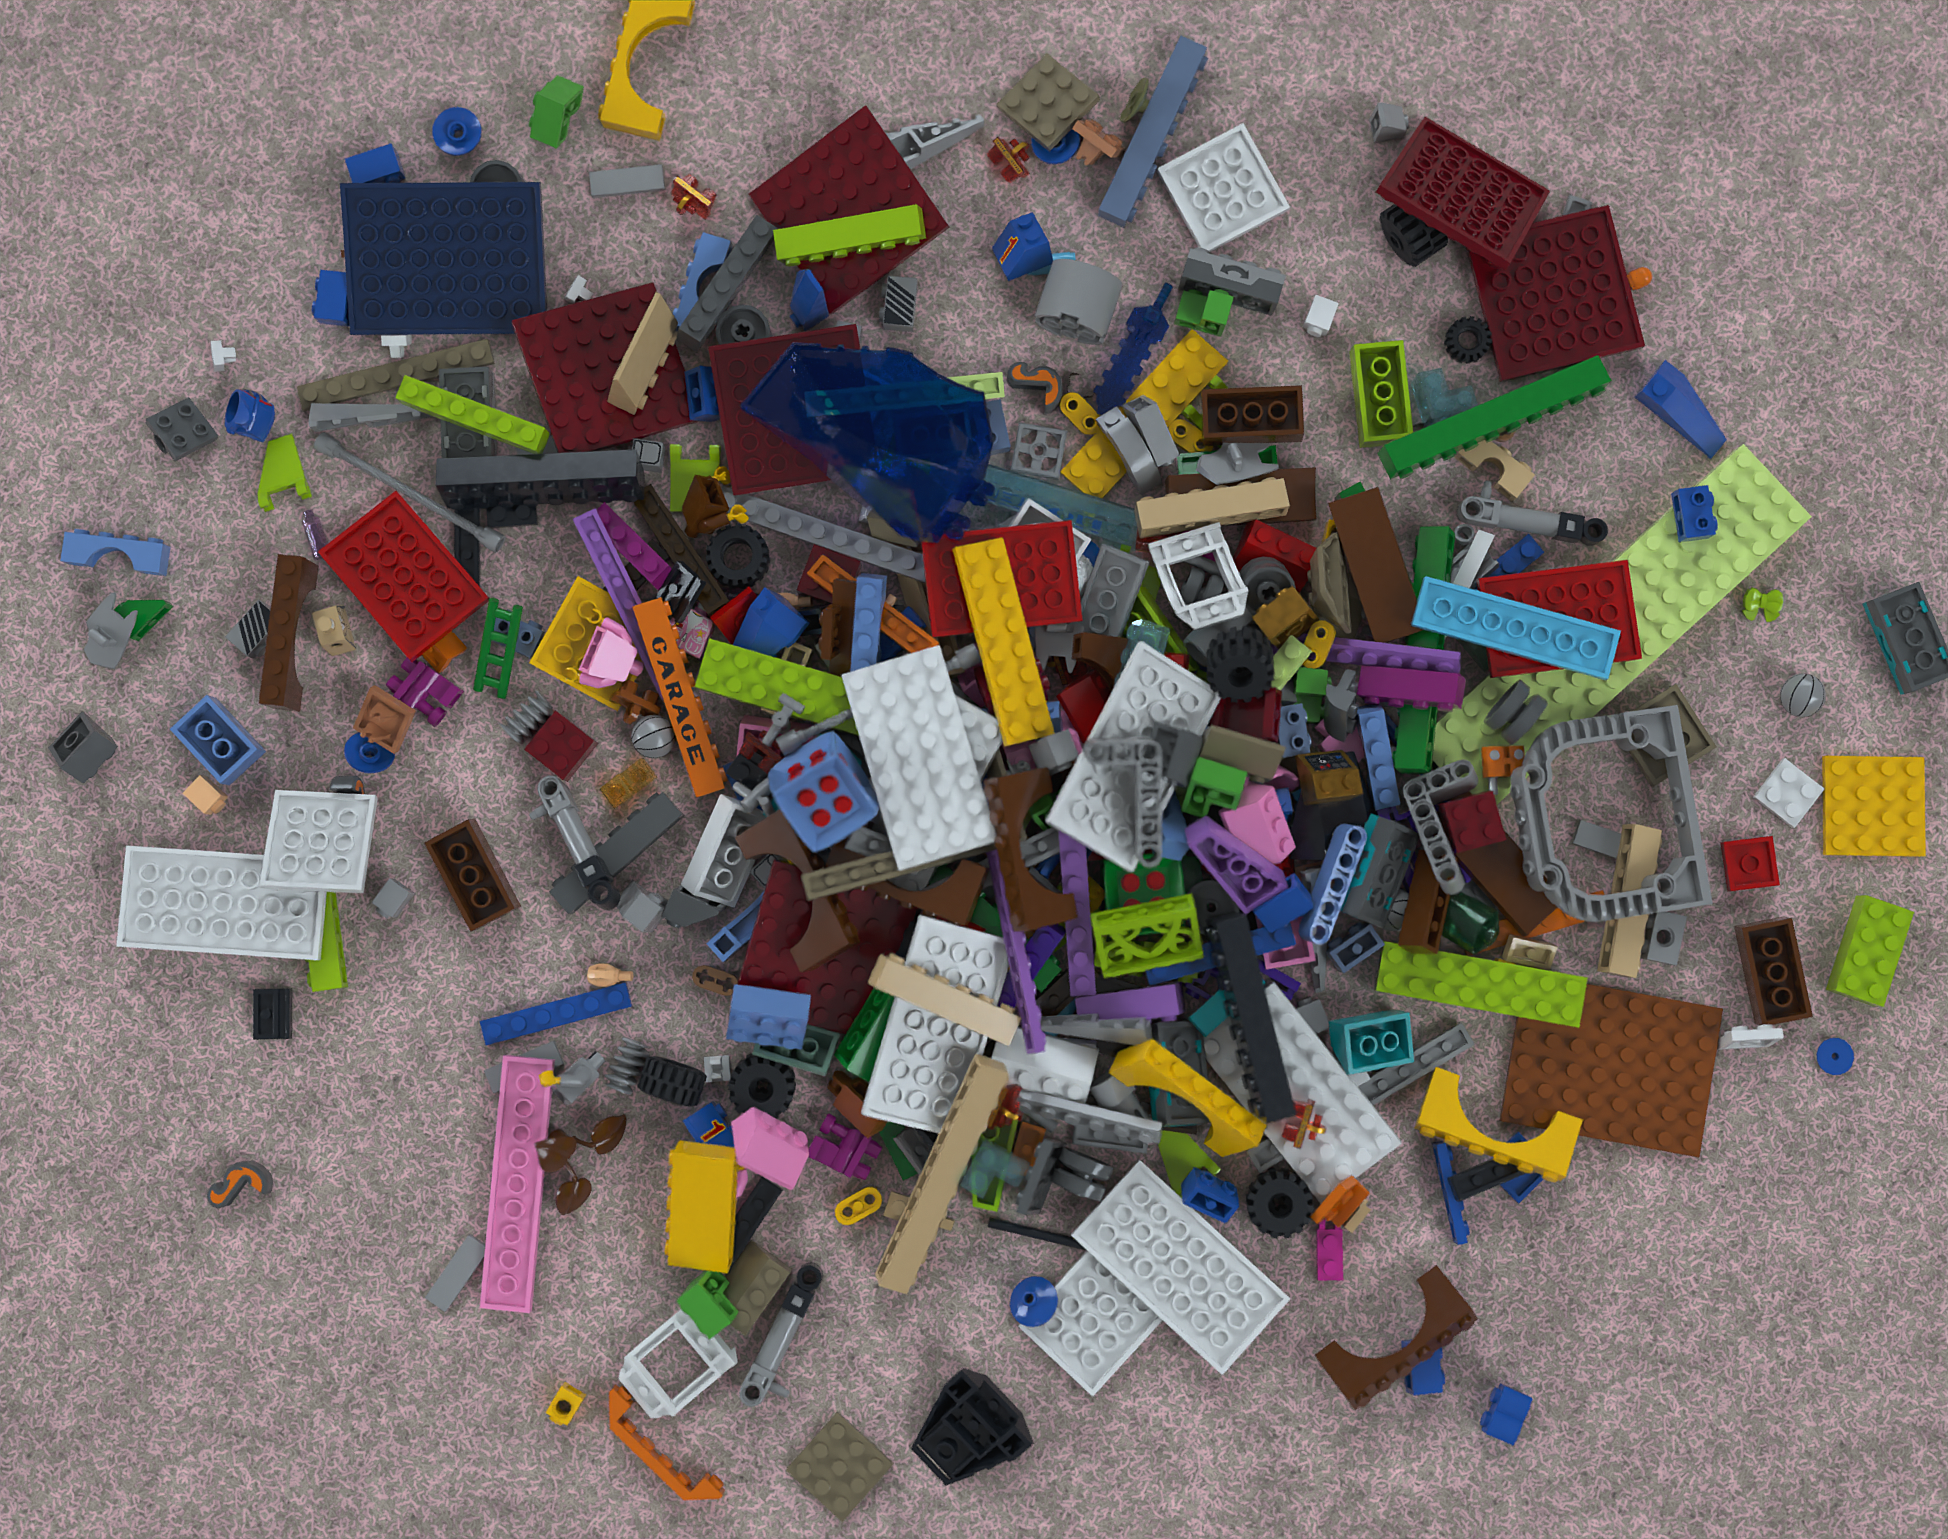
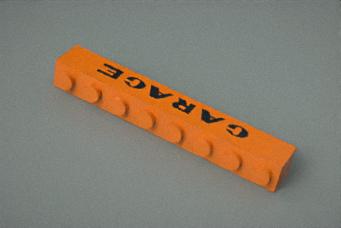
M662 597L632 606L696 798L724 789L723 782L728 780L724 768H718L715 759L720 758L716 744L710 745L707 735L712 734L708 720L702 721L700 711H703L704 708L700 696L694 697L692 688L695 687V681L692 672L686 673L684 664L688 663L684 648L680 650L678 648L676 640L680 639L676 624L672 626L670 624L668 616L672 615L668 600L663 602Z

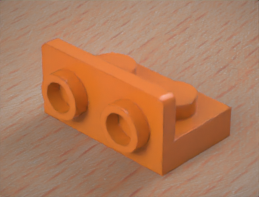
M1351 1175L1336 1186L1310 1217L1316 1224L1326 1219L1328 1222L1331 1220L1337 1227H1341L1369 1196V1191Z

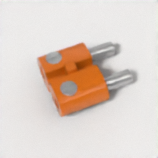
M1523 745L1481 747L1483 778H1488L1489 791H1493L1494 795H1498L1497 778L1511 777L1512 771L1522 766L1525 757Z

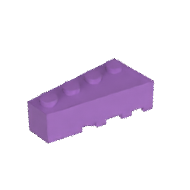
M1204 816L1185 828L1189 847L1244 914H1247L1288 888L1284 872L1209 817Z
M1174 982L1171 985L1164 986L1153 985L1143 987L1142 989L1133 988L1120 990L1119 992L1098 993L1096 995H1085L1075 998L1077 1014L1099 1013V1020L1146 1017L1152 1023L1151 1018L1161 1017V1021L1165 1022L1177 1020L1176 1015L1186 1012L1182 982Z

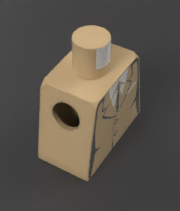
M344 605L312 612L320 645L331 656L356 650Z

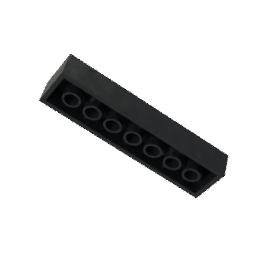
M637 449L437 459L435 486L446 507L453 510H462L468 507L486 509L490 506L510 508L514 505L534 507L538 504L558 506L563 503H611L612 501L623 500L635 502L637 500H644L645 472Z
M1231 912L1206 919L1207 926L1204 927V933L1207 941H1211L1213 951H1210V957L1213 965L1218 968L1219 976H1216L1219 990L1224 992L1223 1008L1227 1016L1230 1015L1232 1025L1229 1026V1032L1232 1040H1236L1238 1050H1235L1238 1064L1243 1067L1244 1074L1241 1075L1245 1090H1249L1251 1098L1248 1099L1249 1110L1251 1114H1255L1257 1118L1267 1124L1297 1116L1247 916Z

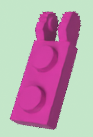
M1325 1220L1318 1223V1229H1316L1317 1280H1343L1342 1229L1335 1224L1333 1229H1325Z

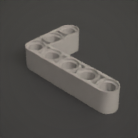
M1149 737L1089 739L1083 746V754L1090 763L1094 765L1135 764V854L1142 865L1146 867L1156 866L1162 857L1161 747L1155 740ZM1147 744H1152L1154 746L1152 755L1143 756L1142 748ZM1096 745L1101 746L1102 754L1097 758L1090 757V749ZM1120 745L1128 746V753L1124 757L1116 756V749ZM1145 771H1154V778L1150 782L1142 781V775ZM1147 796H1153L1154 804L1149 808L1142 807L1143 799ZM1147 822H1153V831L1148 834L1143 833V825ZM1146 848L1154 849V855L1150 859L1142 858V853Z
M1458 760L1406 782L1403 787L1404 797L1435 876L1447 894H1457L1464 887V879L1434 805L1468 792L1477 786L1478 776L1473 765L1467 760ZM1469 773L1466 777L1461 778V775ZM1440 783H1445L1443 786L1437 787ZM1416 793H1421L1419 796L1413 797ZM1429 813L1428 816L1421 818L1423 814ZM1438 834L1436 837L1429 839L1431 835ZM1446 855L1445 858L1437 860L1439 856ZM1455 876L1451 881H1445L1448 877Z

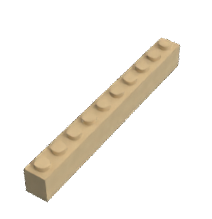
M975 1054L875 1272L880 1287L907 1294L910 1287L915 1284L917 1271L920 1265L926 1261L929 1245L935 1241L937 1228L947 1215V1206L950 1200L956 1196L958 1182L967 1172L970 1156L975 1154L978 1147V1139L988 1126V1117L991 1111L997 1107L1000 1091L1008 1083L1009 1073L1003 1062Z

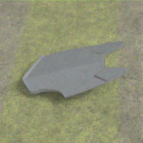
M1223 443L1218 451L1199 457L1196 470L1216 485L1267 474L1277 470L1279 465L1262 463L1258 453L1267 449L1270 446L1269 443Z
M115 592L106 597L87 620L89 638L84 648L90 663L114 670L126 649L138 613L137 610H134L124 619L119 613L114 611Z
M1079 622L1035 626L1037 659L1040 660L1043 671L1049 656L1065 657L1068 672H1073L1077 662L1076 660H1071L1074 634L1084 632L1085 627L1079 624Z

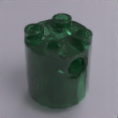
M1462 891L1457 894H1450L1442 936L1473 955L1491 946L1500 932L1498 910L1474 897L1466 895Z

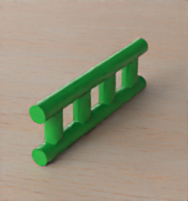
M489 598L473 690L482 692L484 685L498 689V698L506 699L523 607L513 605L512 612L498 608V599ZM496 618L510 622L508 634L494 631ZM492 640L506 644L504 657L490 653ZM488 663L502 667L500 679L486 675Z

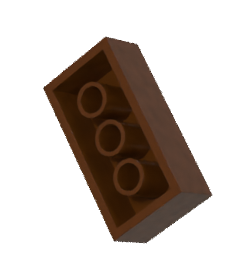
M1302 385L1202 389L1203 446L1223 445V443L1302 442L1304 437Z
M475 818L467 819L424 842L470 932L478 930L522 907Z
M1782 916L1734 926L1755 1024L1759 1026L1775 1025L1813 1017L1793 919Z

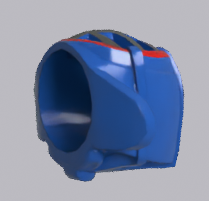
M236 389L231 394L224 418L226 431L232 435L236 433L264 443L275 420L274 405L256 391Z

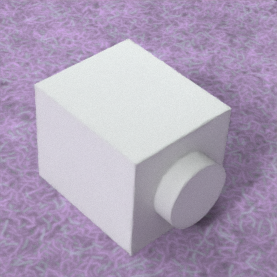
M1315 295L1302 328L1307 329V333L1312 336H1326L1339 303Z

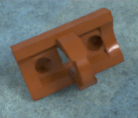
M626 680L618 691L612 693L610 698L611 701L626 708L623 721L630 725L636 721L639 714L644 717L653 714L658 715L661 707L657 706L659 694L651 690H645L642 697H638L635 695L638 684L631 680Z

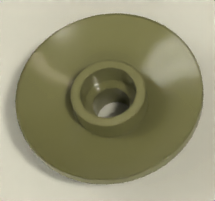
M1142 78L1131 92L1128 103L1120 116L1122 123L1130 120L1137 112L1143 113L1149 104V100L1146 99L1149 86L1148 78Z

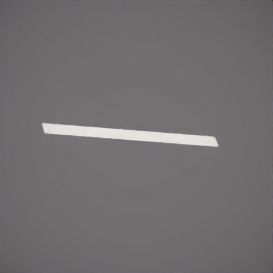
M1478 530L1453 584L1466 588L1471 587L1495 535Z

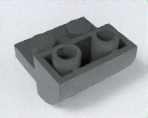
M1349 669L1345 670L1337 687L1327 684L1323 721L1325 730L1330 736L1342 742H1345L1348 734H1353L1356 728L1357 720L1354 718L1359 706L1356 704V691L1358 688V683L1355 682L1356 672Z
M1155 721L1150 738L1155 740L1161 747L1162 779L1164 782L1187 789L1203 738L1186 729H1177ZM1152 744L1147 745L1145 757L1152 755L1154 752ZM1147 770L1144 772L1145 774L1154 776V771Z

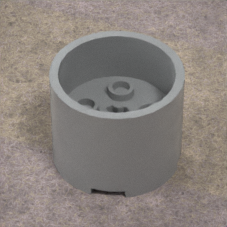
M1056 259L1052 262L1035 312V317H1037L1035 322L1050 333L1058 336L1063 334L1064 336L1078 339L1079 343L1090 345L1102 344L1106 338L1123 284L1116 276L1097 266L1072 259Z

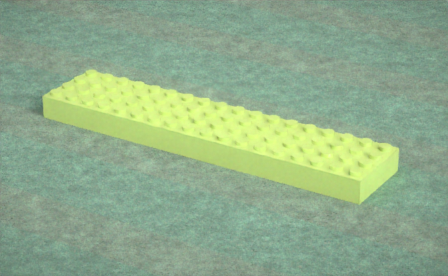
M1744 444L1739 446L1694 486L1708 485L1709 492L1713 494L1714 504L1712 512L1718 522L1716 535L1708 539L1679 542L1672 506L1613 560H1628L1642 659L1612 663L1608 680H1602L1566 669L1491 679L1489 673L1463 696L1461 709H1453L1452 712H1446L1436 721L1432 768L1436 770L1458 760H1467L1473 765L1478 776V784L1470 792L1476 794L1489 791L1488 778H1483L1481 747L1523 745L1526 754L1535 738L1550 726L1564 721L1594 717L1812 516ZM1522 680L1530 687L1527 699L1539 694L1548 702V705L1535 724L1517 742L1511 745L1501 737L1506 723L1501 728L1492 730L1484 723V719L1504 693L1515 682ZM1469 773L1461 775V778L1466 777ZM1511 777L1497 778L1498 795H1494L1497 804L1510 793Z

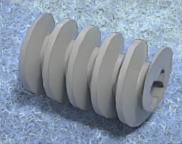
M537 689L535 690L537 699L530 696L527 697L530 703L529 706L521 703L522 712L514 709V719L508 716L505 717L508 725L505 726L499 723L505 732L520 744L525 742L522 735L529 738L532 736L530 728L535 731L539 730L537 721L545 724L547 721L545 715L550 717L553 714L552 705Z
M622 1037V1040L627 1045L626 1047L618 1046L617 1049L622 1053V1056L613 1057L618 1062V1065L609 1066L614 1071V1074H605V1077L610 1081L609 1084L605 1085L622 1093L632 1094L633 1090L628 1085H636L637 1081L633 1076L641 1075V1071L636 1066H644L645 1062L640 1057H649L650 1054L645 1048L650 1047L631 1038Z

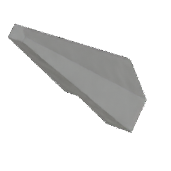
M976 115L975 119L960 121L957 118L952 119V123L938 125V122L901 127L900 131L886 134L909 168L912 169L984 127V119L981 115Z
M311 403L308 422L311 429L315 432L363 423L370 428L434 416L402 404Z
M1322 865L1306 867V871L1300 872L1302 884L1310 894L1313 891ZM1325 903L1322 905V912L1325 910ZM1316 927L1313 929V936L1316 934ZM1327 942L1321 945L1312 943L1316 961L1310 962L1315 993L1325 991Z
M1099 1013L1044 1016L1039 1020L1041 1030L1044 1032L1132 1045L1152 1039L1150 1020H1147L1146 1017L1099 1020Z

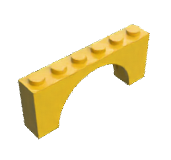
M628 0L630 4L629 10L624 12L622 19L623 33L618 35L616 42L617 56L612 58L610 65L611 79L606 82L604 87L605 102L600 105L598 110V119H600L603 128L660 141L666 119L663 110L649 105L636 94L630 83V62L638 44L651 32L669 25L690 26L695 0Z
M1150 1039L1117 1053L1109 1073L1127 1087L1145 1085L1161 1088L1177 1094L1194 1104L1211 1122L1204 1144L1221 1157L1259 1146L1267 1125L1155 1040Z
M1435 1067L1414 1126L1415 1129L1420 1130V1134L1431 1138L1434 1136L1444 1139L1446 1144L1451 1146L1461 1145L1467 1147L1469 1152L1476 1155L1486 1154L1492 1156L1495 1162L1501 1164L1511 1163L1518 1166L1517 1169L1525 1173L1535 1172L1541 1174L1543 1179L1550 1182H1561L1566 1177L1582 1119L1557 1111L1546 1131L1532 1140L1521 1143H1505L1491 1139L1479 1132L1469 1122L1461 1108L1458 1096L1460 1075Z

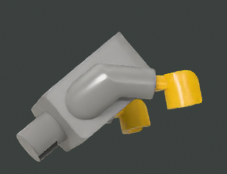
M594 1051L586 1060L583 1057L579 1058L563 1074H559L558 1077H554L553 1070L542 1072L539 1074L540 1083L543 1087L551 1086L552 1092L565 1105H569L600 1076L596 1070L606 1061L598 1052Z

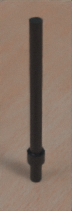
M991 1217L988 1221L987 1227L1087 1251L1074 1237Z

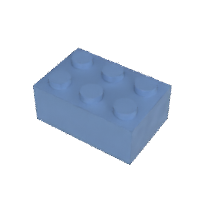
M206 695L170 728L175 736L220 784L230 786L266 752L217 698Z
M734 984L726 1039L736 1042H751L764 1046L773 1045L787 1049L802 1050L811 995Z

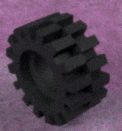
M1466 316L1462 317L1460 320H1456L1448 329L1445 335L1444 346H1447L1446 351L1451 353L1453 360L1456 358L1459 363L1466 362V364H1470L1473 361H1478L1489 350V345L1492 342V339H1490L1492 335L1491 330L1487 331L1488 325L1486 323L1482 325L1480 318L1476 321L1474 316H1470L1468 319H1466ZM1463 332L1473 333L1477 339L1476 346L1472 349L1463 348L1459 343V335Z

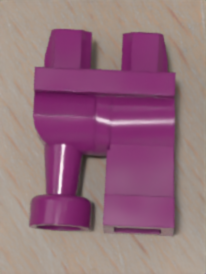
M406 658L400 667L409 673L408 677L402 681L396 675H393L386 683V686L394 693L393 697L427 715L428 723L436 727L446 716L447 712L441 707L433 708L426 701L427 697L432 695L445 707L451 709L464 691L426 663L418 662L417 660L411 662Z
M828 1113L819 1131L826 1135L831 1131L842 1140L838 1145L817 1134L808 1149V1157L829 1166L849 1178L855 1176L856 1178L866 1180L872 1167L860 1160L864 1153L877 1159L883 1146L873 1140V1136L867 1139L857 1128L850 1129L836 1123V1117Z

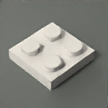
M1784 758L1753 798L1791 828H1795L1824 791V788Z
M1760 1025L1755 1030H1748L1747 1026L1733 1027L1732 1031L1725 1032V1035L1718 1039V1050L1769 1047L1784 1038L1782 1028L1773 1029V1025Z

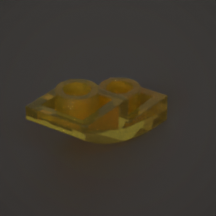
M640 758L624 772L617 774L602 786L600 790L615 809L658 777L644 758Z

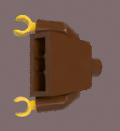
M718 467L712 477L711 475L707 477L694 476L682 506V512L687 522L684 529L687 536L696 538L699 533L713 534L717 528L730 524V521L733 519L740 524L746 523L749 520V517L745 514L747 510L739 504L734 505L730 513H727L729 506L718 482L720 481L724 485L731 483L730 473L726 467Z

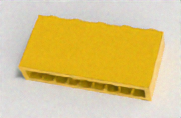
M679 1140L675 1149L670 1150L668 1164L672 1165V1172L669 1173L667 1187L671 1188V1195L668 1196L666 1209L670 1210V1217L667 1218L665 1232L669 1233V1240H666L664 1254L668 1255V1265L728 1273L733 1261L738 1178L735 1147Z

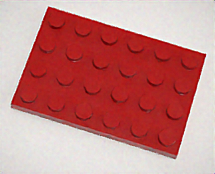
M394 491L318 551L320 556L411 662L415 661L489 602V597L397 491Z
M1072 520L920 536L931 637L974 633L953 549L998 538H1003L1026 627L1083 621Z
M1628 560L1485 577L1476 580L1478 591L1620 630L1621 633L1613 663L1642 659ZM1486 647L1490 679L1563 670V668Z

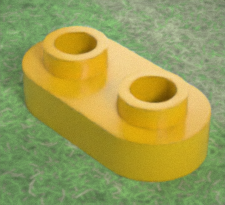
M1068 392L1061 397L1059 402L1060 411L1080 432L1092 435L1100 429L1096 422V418L1100 417V415L1081 395ZM1071 400H1074L1077 404L1073 410L1068 407V403ZM1087 418H1092L1094 421L1091 427H1087L1085 424Z
M1177 419L1170 424L1168 430L1175 445L1185 452L1212 451L1213 446H1205L1203 449L1197 447L1196 443L1202 442V431L1188 421ZM1179 427L1183 428L1185 434H1177L1176 429Z
M1320 620L1313 623L1310 627L1304 645L1316 654V659L1310 661L1307 658L1302 664L1304 667L1318 669L1324 665L1336 636L1335 627L1330 622ZM1321 628L1326 632L1323 638H1320L1317 634Z
M868 1186L841 1200L835 1208L837 1221L843 1225H852L877 1211L882 1204L881 1192L875 1187ZM869 1194L875 1198L872 1204H868L865 1201V1197ZM850 1207L853 1211L852 1215H844L843 1209Z

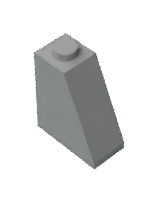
M1142 395L1122 405L1126 416L1146 444L1156 466L1165 467L1172 464L1174 458L1180 455L1157 402Z

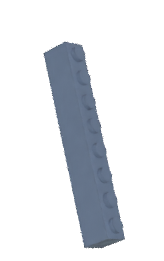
M1180 36L1098 211L1099 217L1123 228L1127 221L1132 223L1137 212L1134 206L1137 200H1143L1148 187L1144 186L1147 178L1152 180L1158 166L1155 165V161L1158 156L1163 157L1168 146L1164 142L1168 135L1173 136L1178 125L1175 119L1178 113L1183 115L1188 104V100H1185L1188 91L1193 93L1199 79L1195 78L1198 70L1203 72L1209 58L1205 56L1206 46Z

